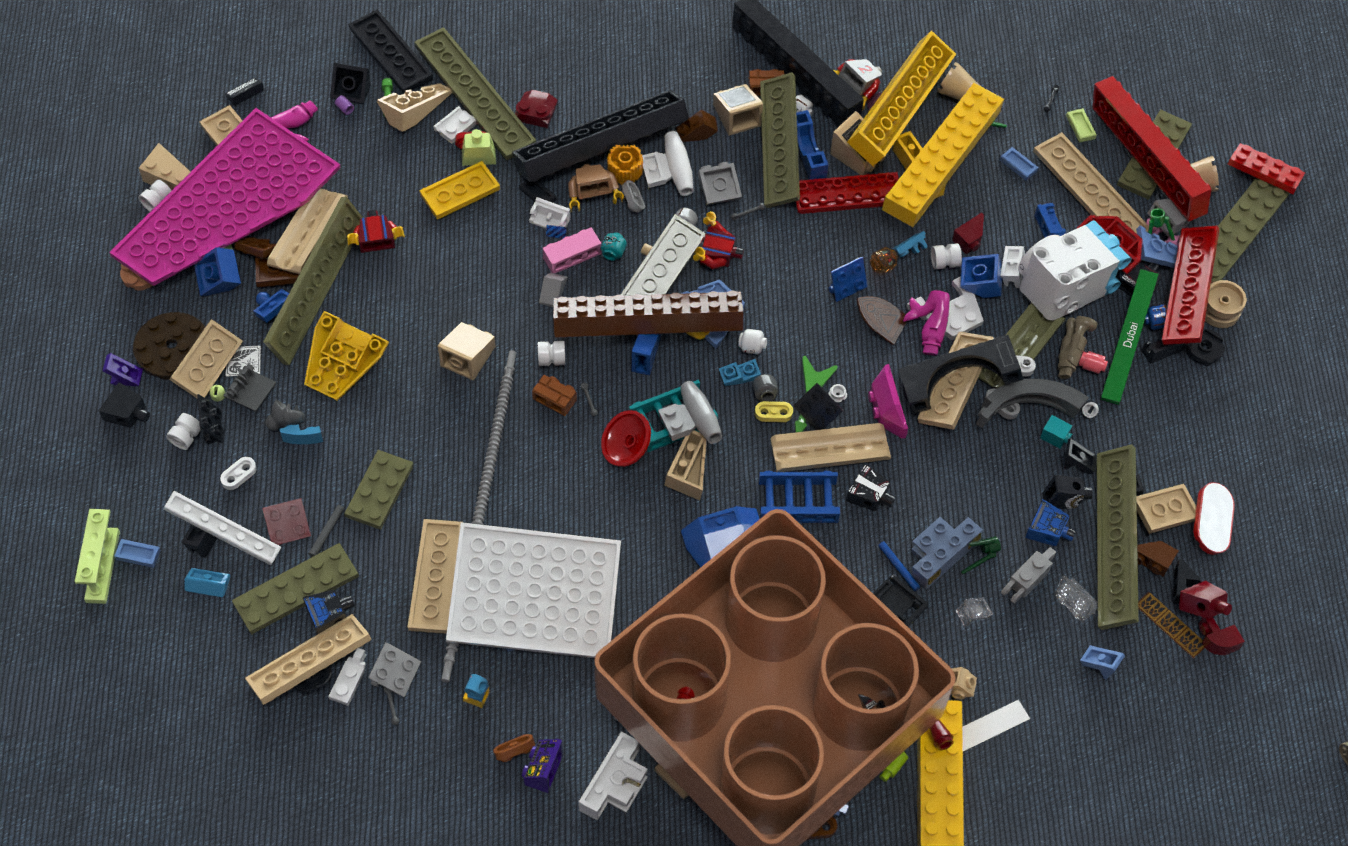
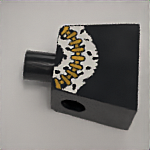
M1054 475L1042 492L1043 500L1058 509H1074L1078 507L1083 499H1092L1093 491L1092 488H1084L1081 478Z

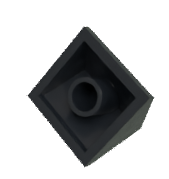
M334 63L330 98L337 99L339 96H344L349 101L364 104L371 86L369 69Z

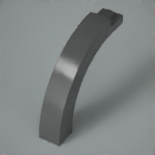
M1023 379L1012 384L1003 385L990 393L981 406L982 409L977 415L979 419L976 424L983 428L1001 409L1014 403L1028 402L1054 407L1073 419L1086 404L1089 397L1063 383L1045 379Z

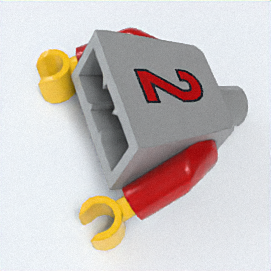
M849 59L839 66L837 71H833L844 79L860 96L863 95L862 110H864L866 101L870 100L878 91L882 70L879 66L874 67L866 59Z

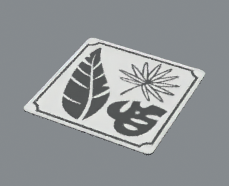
M261 346L239 347L226 365V376H237L243 367L248 364L254 367V372L260 374Z

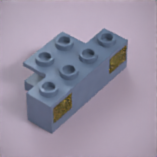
M939 517L912 541L915 546L911 549V552L920 559L912 568V577L925 590L928 589L974 547L969 546L970 542L981 541L983 529L969 517L955 529Z

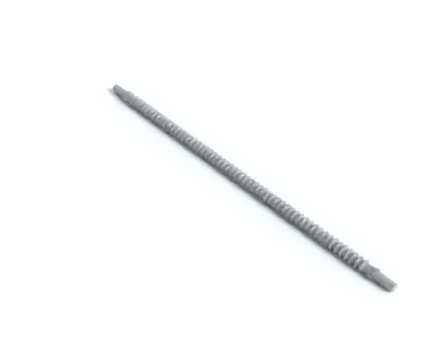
M513 350L509 351L507 365L504 367L505 371L499 390L500 395H498L497 409H495L493 428H491L492 433H490L487 457H485L486 462H484L482 481L480 482L481 486L479 487L480 491L478 492L479 496L476 502L477 506H475L476 511L473 513L475 516L472 518L474 521L471 524L483 525L482 522L485 520L483 517L486 515L484 513L487 510L485 507L488 506L486 502L489 501L487 497L490 496L489 492L491 491L494 467L496 466L498 448L500 447L499 443L501 442L500 438L502 437L504 419L506 418L505 414L507 413L509 391H511L513 381L512 375L515 370L516 352ZM447 642L448 646L445 648L447 653L444 658L445 664L441 679L443 682L450 681L452 666L455 663V653L458 651L456 647L459 646V643Z

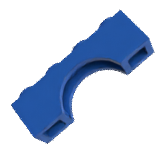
M809 111L797 112L798 151L809 180L827 178L828 162L824 151H819L817 147L813 122Z

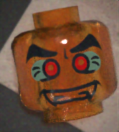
M882 247L872 253L870 265L875 272L884 274L896 267L898 255L895 250Z

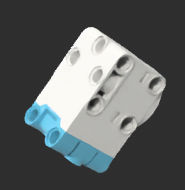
M1091 221L1062 236L1050 235L1032 246L1023 256L1018 266V271L1023 276L1019 288L1046 319L1056 320L1088 303L1115 292L1121 284L1116 278L1118 270H1122L1129 265L1131 257L1120 247L1119 240L1115 235H1109L1096 221Z

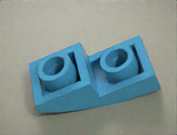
M756 359L737 365L735 362L719 368L725 386L750 382L761 375Z
M299 424L288 425L280 429L282 440L286 443L315 444L323 442L319 426L308 427L300 431Z

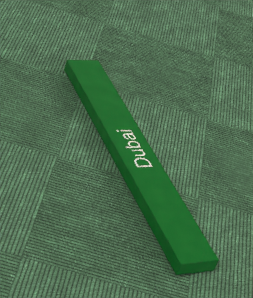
M1140 269L1101 396L1103 401L1117 405L1120 404L1158 278L1157 273Z

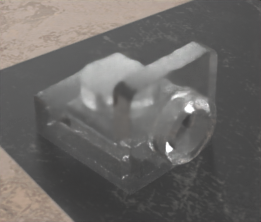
M984 597L966 599L956 609L963 626H969L974 620L987 619L993 614Z

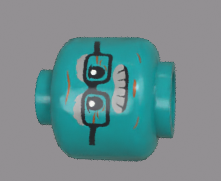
M609 233L605 236L600 250L606 259L614 261L622 257L627 243L621 234Z

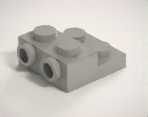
M722 162L715 167L706 165L698 171L701 190H703L706 206L742 198L734 163Z

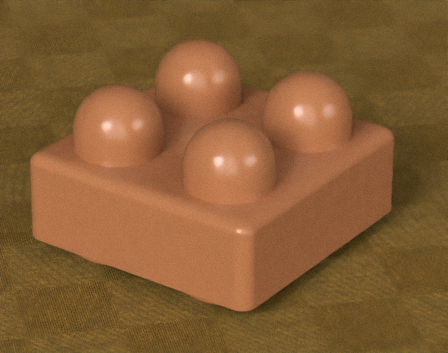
M781 509L769 511L605 645L595 656V691L597 699L736 846H800L943 716L955 684L953 670L788 512ZM685 686L690 687L695 694V698L676 699L678 690ZM858 694L867 696L876 703L883 700L886 707L876 709L875 706L872 709H864Z

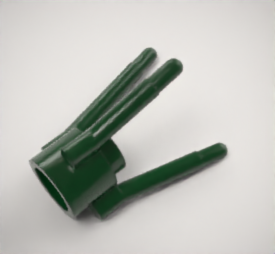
M996 536L969 543V546L980 545L982 552L988 555L962 570V574L996 557V552L1001 550L1000 541Z

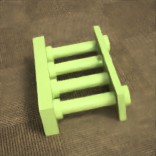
M89 509L75 578L76 584H87L84 598L86 603L106 604L115 560L114 556L120 534L118 528H107L110 510Z

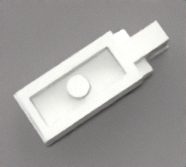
M357 648L353 658L348 657L347 661H345L328 696L330 700L347 706L350 704L366 671V663L363 662L366 657L365 650Z

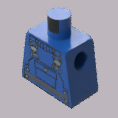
M1042 499L1025 538L1057 546L1060 537L1072 541L1076 530L1066 526L1069 519L1068 514Z

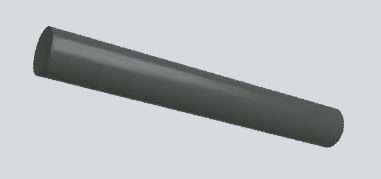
M337 505L308 554L311 557L318 554L342 514L344 507L341 505Z

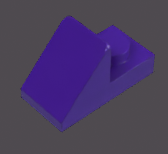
M112 353L106 355L103 372L112 376L110 384L117 385L121 383L124 386H139L143 369Z

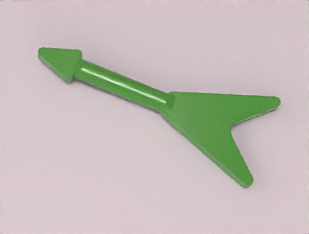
M803 356L802 364L806 393L816 383L823 387L836 372L838 366L834 365L821 372H816L807 357ZM801 414L798 421H795V433L803 432L807 427L806 419Z

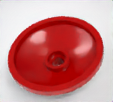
M628 410L617 414L610 420L601 440L602 453L609 463L618 467H625L634 464L644 455L651 439V428L647 418L637 411Z

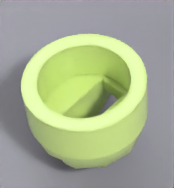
M221 385L211 387L210 396L213 401L218 402L225 398L223 396L225 389Z

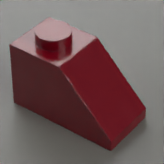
M982 212L954 230L952 241L958 243L960 249L965 254L971 251L974 252L981 246L984 214Z

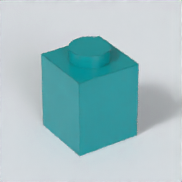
M1051 415L1042 431L1040 439L1061 449L1063 444H1067L1068 439L1073 435L1070 433L1072 425Z

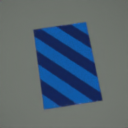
M547 225L546 236L563 239L566 237V227Z

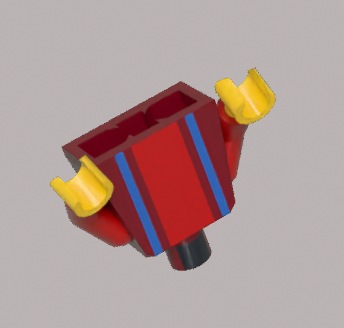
M370 210L367 212L366 218L360 219V225L356 226L353 233L347 235L348 245H359L361 253L395 248L394 240L400 236L405 237L403 227H397L392 221H388L385 215L378 216L376 210Z
M708 212L706 214L707 217L703 219V223L706 225L711 224V227H708L703 246L698 247L694 252L696 254L693 256V260H700V265H706L710 269L728 267L732 257L743 258L744 249L735 247L736 237L729 233L718 221H715L716 215L714 212Z

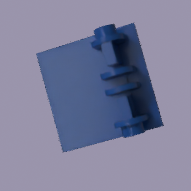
M863 257L831 271L833 284L829 287V291L831 294H835L836 302L867 287Z

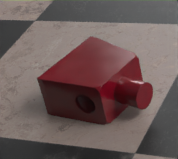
M1207 581L1180 591L1179 610L1204 618H1212L1220 613L1227 616L1232 610V605L1227 603L1228 594L1226 591Z

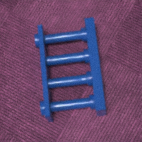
M760 472L759 485H765L766 506L761 507L760 519L771 510L781 509L788 512L798 523H838L840 507H834L832 504L831 486L836 485L838 472ZM773 485H785V507L774 506ZM793 485H804V507L793 506ZM812 485H824V507L813 506Z

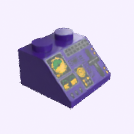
M539 740L537 746L532 747L529 756L531 761L529 766L525 765L522 772L525 786L549 793L563 757L562 740Z

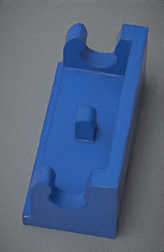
M1053 203L1037 205L1034 215L1044 238L1050 235L1062 236L1066 233V230L1061 228L1054 213L1053 207L1055 206Z

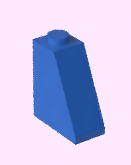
M661 334L638 335L632 349V372L650 375Z

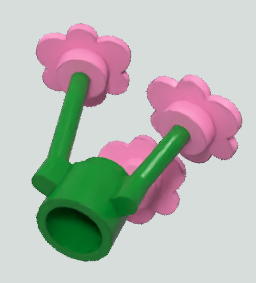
M1161 208L1153 209L1150 212V218L1147 219L1148 233L1158 235V233L1163 232L1160 227L1165 223L1170 235L1165 242H1171L1179 246L1180 235L1175 236L1173 234L1169 217L1165 216V211Z

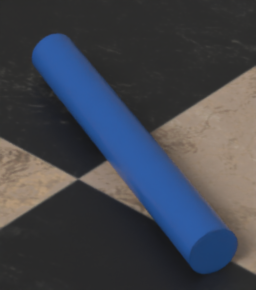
M885 541L881 542L878 545L913 591H917L920 585Z

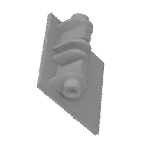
M385 642L368 678L372 680L371 684L378 687L380 684L405 697L421 661Z

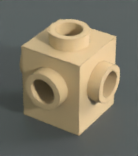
M963 667L952 668L955 674V684L951 695L960 700L965 697H973L977 677Z

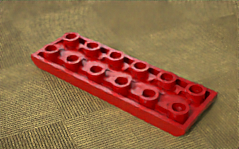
M891 172L799 181L800 200L796 201L797 212L806 214L883 207L886 195L899 180L898 173Z

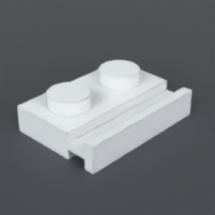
M458 106L434 125V131H438L443 138L453 144L458 133L468 132L477 123L473 116Z

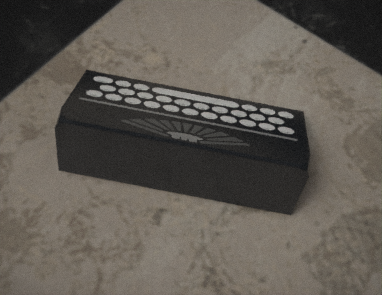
M253 78L225 93V96L236 106L264 91L263 83L257 78Z

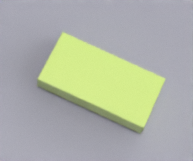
M1084 109L1067 112L1066 117L1079 143L1096 139L1097 135Z

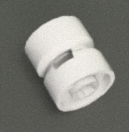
M159 179L149 187L150 190L146 189L138 197L141 204L150 212L172 191L168 185Z
M948 244L946 247L943 245L932 246L931 261L933 268L945 269L947 265L950 268L960 267L962 255L959 244Z
M554 341L553 344L538 342L539 366H550L551 363L555 366L565 365L564 341Z
M182 413L175 422L176 426H172L166 437L176 447L187 450L194 440L193 437L198 435L201 428L196 418Z

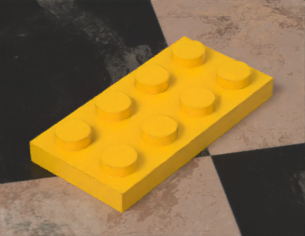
M481 161L419 191L420 196L438 220L500 190V185L484 162Z

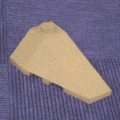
M441 83L421 87V91L406 90L405 94L397 95L396 93L389 94L378 99V105L391 126L400 131H406L419 123L452 94V90Z

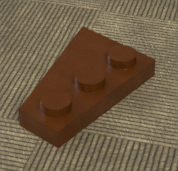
M255 256L257 287L293 284L296 282L299 274L267 266V259H260Z

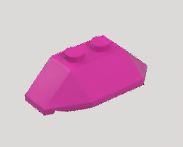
M887 364L873 381L871 390L868 391V399L874 406V419H877L878 423L883 424L884 429L903 439L907 436L908 426L890 365Z

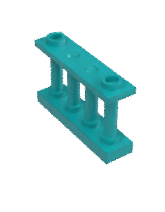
M694 381L695 385L700 389V381ZM680 387L645 401L635 402L632 406H629V410L637 411L646 418L645 413L656 410L659 416L658 410L662 409L663 406L671 403L682 405L680 400L683 398ZM650 424L651 439L647 451L651 452L685 437L672 441L666 428L655 432Z

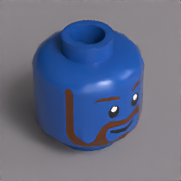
M1164 304L1150 306L1145 317V325H1149L1152 330L1163 329L1167 307Z

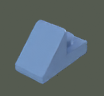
M1090 645L1080 659V662L1083 666L1100 670L1106 680L1117 669L1125 655L1124 653Z

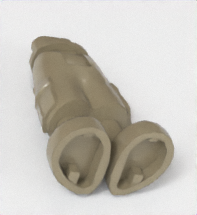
M1077 316L1076 319L1068 318L1066 322L1067 333L1062 339L1058 357V377L1060 379L1071 378L1072 373L1076 371V366H1078L1087 343L1083 335L1085 331H1094L1097 328L1098 323L1094 319L1085 316Z

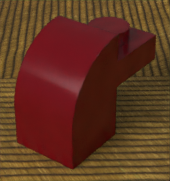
M1202 617L1199 622V629L1206 636L1202 645L1213 654L1227 655L1240 650L1245 642L1235 624L1220 630L1213 617Z

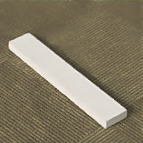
M173 491L164 506L165 511L269 565H272L281 549L279 545Z

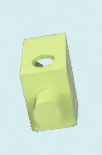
M476 129L471 134L464 135L462 166L474 165L481 161L485 165L496 164V148L489 133H482Z

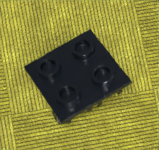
M818 383L793 405L816 430L825 429L844 411Z
M197 394L200 428L204 430L203 439L207 444L213 443V440L216 439L223 443L224 430L221 422L222 412L220 408L213 405L200 394Z

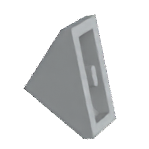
M549 273L544 276L539 304L554 307V298L562 296L568 277L555 273Z

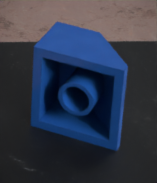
M216 247L206 253L201 261L194 264L200 296L230 291L241 284L234 250Z
M999 254L963 257L961 288L982 298L1001 296L1002 278L1000 274L1002 263Z

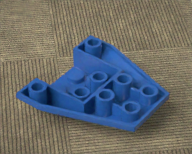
M738 506L698 517L681 530L686 550L701 568L760 520L757 509Z

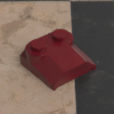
M530 90L524 92L520 102L516 105L515 115L522 123L548 128L558 100L551 94L541 91Z

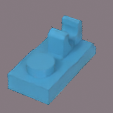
M924 231L919 232L891 249V257L898 255L903 257L909 253L908 249L910 248L914 254L920 252L918 245L922 249L927 248L924 240L926 233Z

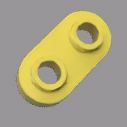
M763 401L756 405L755 416L763 422H787L793 416V407L787 402Z

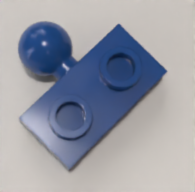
M280 289L273 296H270L267 292L258 293L256 302L260 306L254 310L255 315L266 323L272 320L280 312L289 293L283 289Z

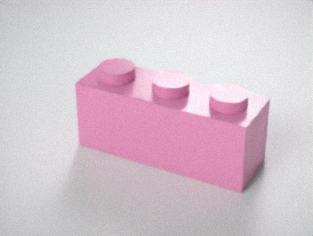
M591 227L543 247V259L550 271L557 273L602 254L600 250L602 244Z

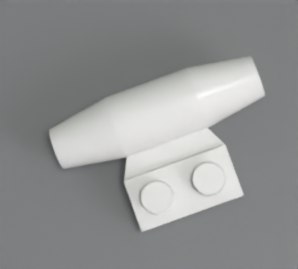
M670 131L664 136L665 154L654 152L642 155L643 169L648 188L666 184L672 178L680 195L688 196L694 191L693 174L688 154L679 134L676 131Z

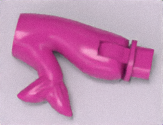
M309 100L305 104L302 102L300 105H296L271 118L285 128H297L312 118L313 113L318 111V108ZM296 134L306 142L309 140L308 138L302 135Z
M935 290L930 292L923 306L912 297L909 301L911 310L905 315L903 320L904 322L926 316L933 311L922 329L923 354L937 356L938 349L941 348L948 324L950 306L949 293Z

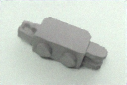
M1051 547L1043 554L1036 551L1013 574L1010 582L1003 588L1001 593L1005 596L1011 589H1014L1017 592L1011 599V602L1014 604L1021 597H1026L1049 573L1053 565L1051 560L1054 558L1056 551Z

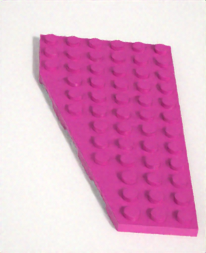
M255 108L109 252L110 256L155 286L201 261L205 254L214 248H225L305 205L340 169V164Z

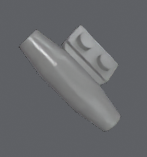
M684 382L680 387L684 405L673 404L658 410L669 436L674 441L690 435L697 428L710 444L719 442L722 439L721 429L717 416L706 396L694 382Z

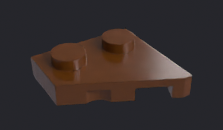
M246 237L235 242V249L242 251L244 254L255 255L260 259L267 258L276 246V244L270 243V239Z

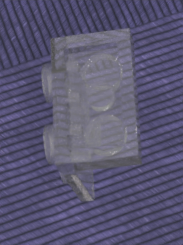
M1065 575L1061 577L1055 591L1057 600L1064 604L1075 618L1084 622L1098 611V602L1073 577L1070 580Z

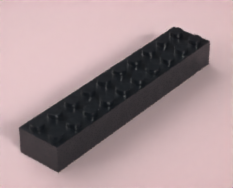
M738 0L734 3L733 28L741 33L745 40L750 42L758 52H761L779 71H784V75L793 73L795 75V85L803 94H806L811 99L813 104L822 109L823 113L829 116L838 127L855 111L860 115L862 114L864 98L758 0Z
M668 90L512 151L516 169L529 182H535L543 176L555 174L558 170L571 168L573 164L586 162L594 156H601L606 151L612 149L613 146L634 143L639 138L649 137L654 132L668 129L669 126L682 124L685 120L689 119L685 99Z

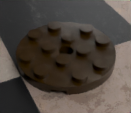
M181 312L164 313L148 320L137 332L133 343V352L138 365L150 376L152 374L161 379L169 380L205 329L204 324L196 317ZM170 342L177 344L174 348L167 347Z

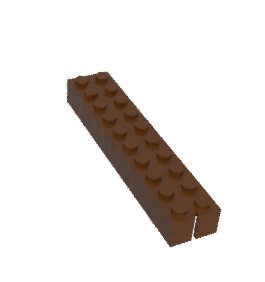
M741 291L554 298V336L580 337L743 331Z

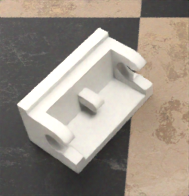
M538 197L530 210L532 215L529 223L546 229L557 226L551 231L564 227L557 233L563 232L570 221L569 208Z
M1005 246L1000 274L1005 286H1008L1009 281H1012L1016 288L1020 287L1023 276L1019 273L1018 266L1025 255L1023 246Z

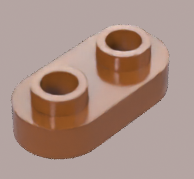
M531 734L521 735L496 746L493 752L497 760L507 762L518 754L530 752L532 747L535 746V741Z

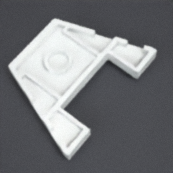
M961 276L952 281L953 287L960 296L950 301L945 336L951 340L956 338L958 332L967 333L983 325V318L975 295L962 289L960 286ZM922 297L915 299L921 306L926 303ZM907 303V307H906V308H907L908 310H911V309H910V306H909V303ZM933 311L930 314L920 318L922 320H928Z

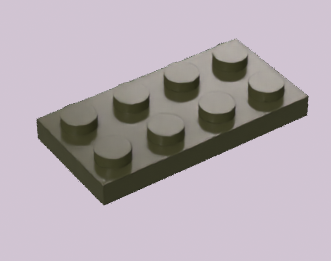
M377 450L344 513L345 517L381 530L414 467V463Z

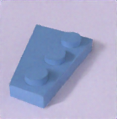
M1140 225L1136 231L1143 239L1141 260L1175 268L1178 246L1171 242L1166 243L1160 240L1159 235L1146 232V228Z

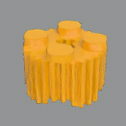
M616 145V147L613 146L610 149V154H608L607 169L615 175L616 180L621 186L627 180L635 182V180L638 181V178L642 176L643 157L641 150L636 145H630V147L628 145H623V147Z

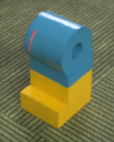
M471 674L464 689L463 701L483 708L490 693L488 681L479 675Z

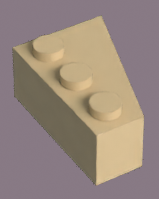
M160 143L157 144L139 167L143 182L152 185L159 179L168 185L171 190L190 173Z
M693 430L690 435L685 436L667 473L664 486L697 500L701 499L703 491L707 442L700 432Z

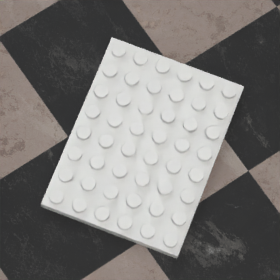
M461 522L446 642L595 658L598 651L607 645L612 637L621 541Z

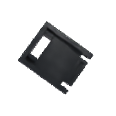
M894 574L873 592L907 627L929 605L928 602ZM913 607L916 611L906 620L903 615Z

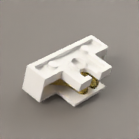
M623 732L620 733L579 800V811L597 821L608 803L627 813L645 783L648 772L647 768L634 762L635 757L640 751V743L636 739Z

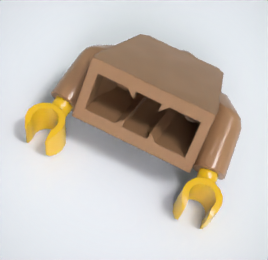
M585 164L582 168H577L576 175L568 183L571 212L573 206H578V211L581 209L577 198L584 199L609 194L612 191L614 193L613 203L617 204L616 197L620 198L621 202H623L624 194L618 191L619 185L615 175L610 171L604 170L601 165L590 166Z

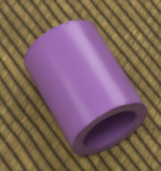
M339 96L336 99L335 105L345 115L353 112L354 105L344 96Z

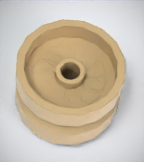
M1219 280L1212 283L1205 321L1211 326L1218 328L1233 326L1239 320L1247 301L1243 289L1236 283L1228 280Z

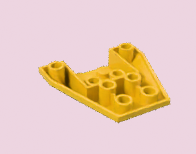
M323 311L315 326L304 385L338 401L381 359L389 341L375 334L370 335L344 323L339 317Z

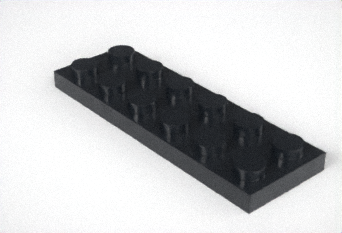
M378 9L348 24L352 33L403 94H405L406 90H413L433 79L431 71Z

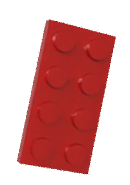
M1241 143L1228 162V165L1291 194H1294L1305 175V172L1299 168L1287 165L1282 160L1274 159L1264 152H1259L1252 149L1249 145Z

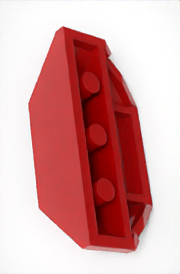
M1090 215L1077 227L1080 228L1091 221H1096L1106 233L1115 235L1119 240L1120 247L1131 257L1129 265L1120 270L1125 274H1128L1141 262L1143 239L1119 217Z

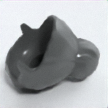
M275 400L271 414L266 418L265 424L268 429L276 431L281 426L301 424L305 420V415L299 411L297 405L292 410L290 409V404L286 406L279 400Z

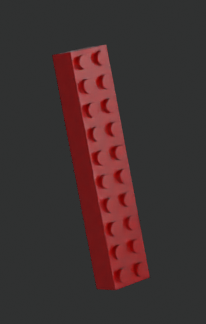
M1111 76L1095 83L1093 110L1188 221H1192L1208 214L1211 187L1208 183H1205L1199 172L1192 168L1190 162L1185 160L1179 149L1171 144L1170 139L1165 137L1160 128L1151 121L1150 116L1145 114L1141 106L1132 99L1130 93L1125 91L1119 81Z

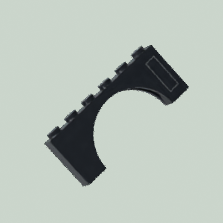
M1009 335L1000 336L899 369L912 413L916 414L931 409V393L938 381L948 373L963 367L989 369L996 373L1005 385L1023 380L1021 368Z

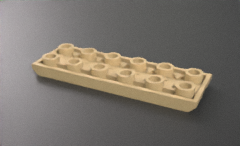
M320 189L305 205L299 207L269 255L267 266L300 274L340 198H348V196Z
M881 423L779 434L770 438L777 472L891 459L884 425Z

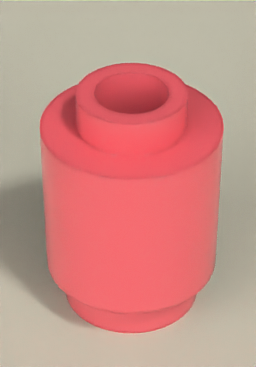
M1088 351V353H1082L1079 366H1082V369L1100 374V371H1105L1108 361L1105 360L1106 356Z

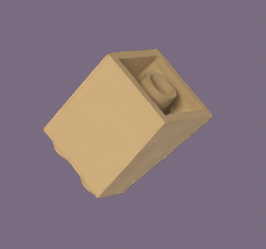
M461 322L438 345L440 365L474 381L496 347L495 337L489 332L476 329L471 324L467 325Z

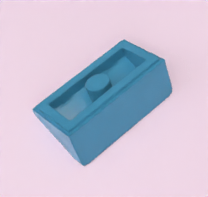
M191 568L185 577V591L223 597L229 583L230 574Z

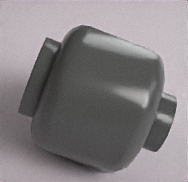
M763 374L756 377L753 381L754 394L759 401L771 402L778 396L779 389L776 379L772 375Z

